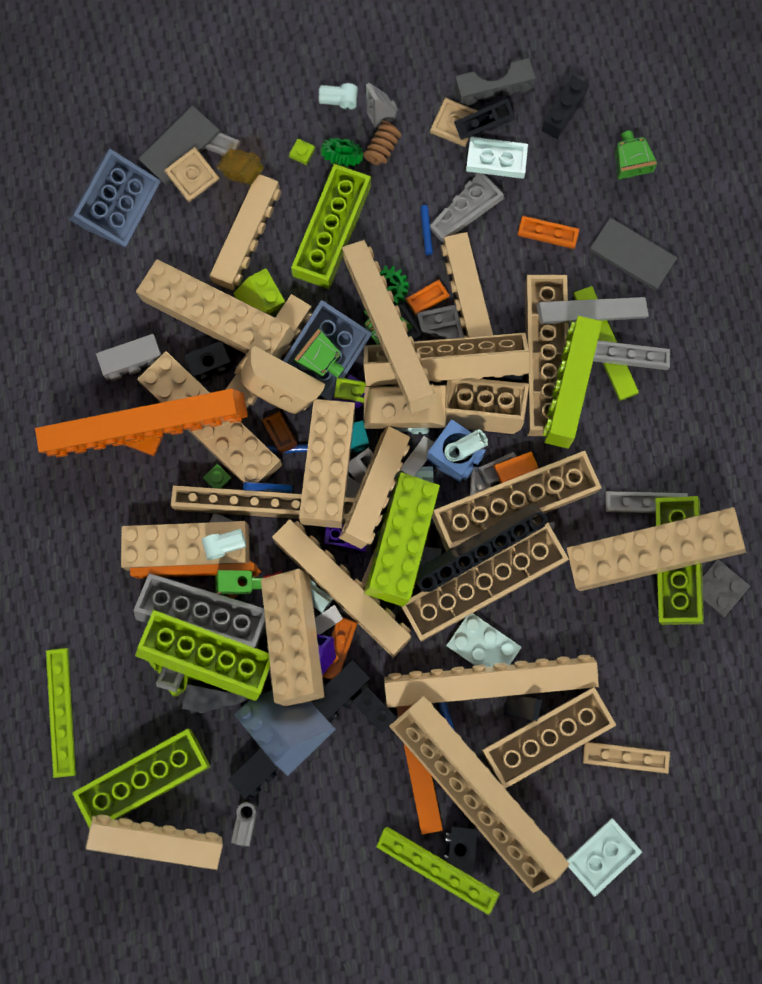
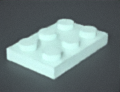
M470 137L466 171L524 179L528 144Z
M471 614L464 619L446 645L474 666L485 665V667H494L496 663L510 665L522 648L475 614Z
M611 818L567 859L570 863L568 867L595 897L634 861L642 851Z

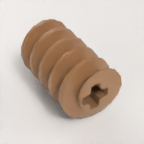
M382 121L370 142L371 144L368 145L367 151L364 152L365 159L375 165L387 163L385 157L391 156L389 151L394 150L392 144L396 145L398 143L396 138H401L402 136L394 125Z

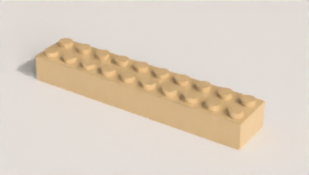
M423 696L390 725V728L532 893L555 882L570 863L537 827L533 819L524 812L519 803L510 796L505 787L497 781L490 770L477 758L476 754L464 743L460 735L451 728L446 719L438 713L430 701Z

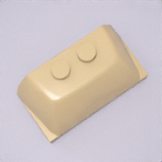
M254 345L238 364L234 372L240 376L242 384L251 393L293 414L306 410L318 398L325 386L323 382Z
M465 378L459 381L447 380V423L452 419L465 429H481V431L515 434L521 430L525 420L529 384Z
M445 385L434 386L437 392V396L434 397L435 406L412 414L399 386L365 387L364 428L380 429L387 428L388 426L392 428H445L447 387Z

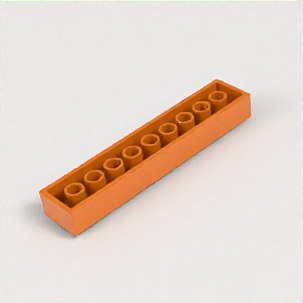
M227 389L35 428L39 453H47V456L65 457L70 452L79 454L85 453L87 449L94 448V450L105 449L106 445H125V441H132L133 443L142 442L144 437L156 439L164 437L163 434L167 433L177 435L182 434L183 430H202V426H222V422H230V424L242 422V418H246L248 415L244 393L235 389Z

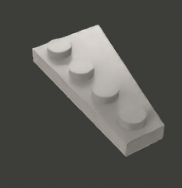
M476 173L473 180L469 181L464 186L465 189L452 200V204L445 208L430 225L431 231L442 243L444 242V237L456 234L504 199V194L485 174Z

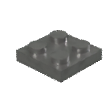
M717 559L703 575V602L724 618L748 590L750 585Z

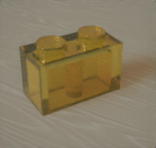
M229 149L217 165V168L227 179L251 186L264 169V166L259 162L260 158L252 152L246 153L240 149Z

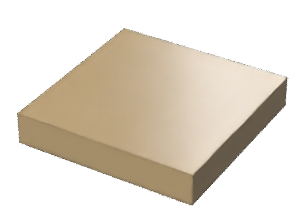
M445 98L430 129V133L465 147L469 138L460 139L454 121L475 113L477 110Z
M195 147L164 170L188 202L219 180V177Z

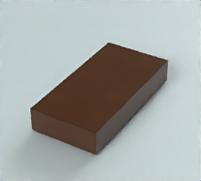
M280 411L262 419V423L279 455L298 446Z

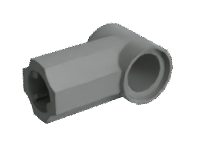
M245 801L238 807L231 843L250 846L255 819L258 814V807L255 802ZM244 806L252 808L253 814L251 817L244 816L242 812Z

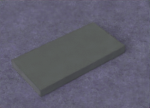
M192 105L139 158V161L167 186L171 180L164 170L194 147L201 153L206 148V145L210 144L217 137L220 130Z
M612 218L608 220L589 250L657 291L677 260L676 256Z

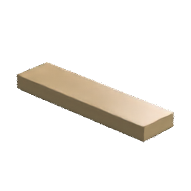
M586 742L584 743L582 763L668 774L670 752Z

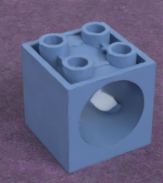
M451 419L428 451L427 462L460 484L462 480H468L473 472L474 463L478 465L481 462L486 450L482 448L469 455L472 457L465 463L456 464L450 462L446 458L443 449L448 444L471 434L470 431Z

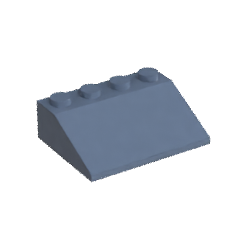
M109 149L103 155L69 220L89 232L126 247L161 181Z
M321 300L282 361L323 382L325 386L319 396L326 400H331L335 392L337 377L329 371L320 377L293 361L316 330L320 329L341 353L335 361L344 367L338 378H345L372 333Z
M273 689L259 695L256 701L249 700L235 714V717L274 764L287 776L336 730L310 701L286 707L275 703Z

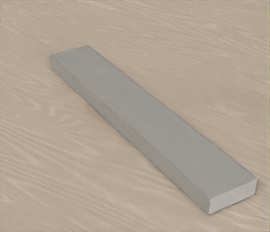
M645 297L554 301L536 304L540 324L575 322L578 315L599 321L643 319L649 316Z

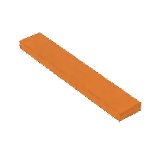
M255 563L140 567L130 568V575L136 579L147 578L148 574L163 578L215 576L218 570L252 571V574H256L257 565Z
M412 705L396 707L398 718ZM404 744L421 834L443 831L432 775Z

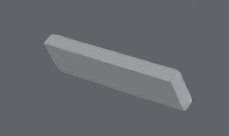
M598 341L593 361L668 370L670 368V349Z
M606 491V512L656 513L655 498L688 497V493Z

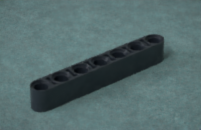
M534 504L522 508L420 566L415 579L416 584L423 592H431L542 529L548 520L546 514Z

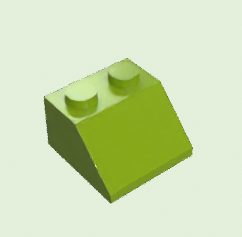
M267 268L248 277L233 293L236 299L270 316L278 314L285 304Z

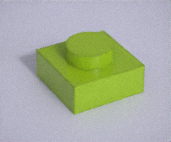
M297 139L289 157L307 165L315 151V146Z

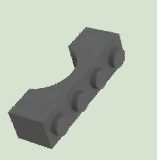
M527 58L511 62L509 72L500 80L486 81L478 77L475 72L455 76L454 86L460 104L470 106L477 101H490L501 95L507 97L517 91L527 92L534 88L536 78L530 59Z

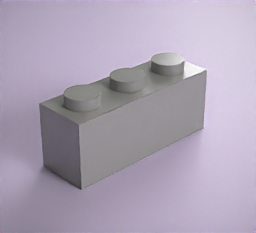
M154 334L96 353L103 376L107 381L119 380L122 378V375L128 373L137 374L142 368L150 367L162 355Z

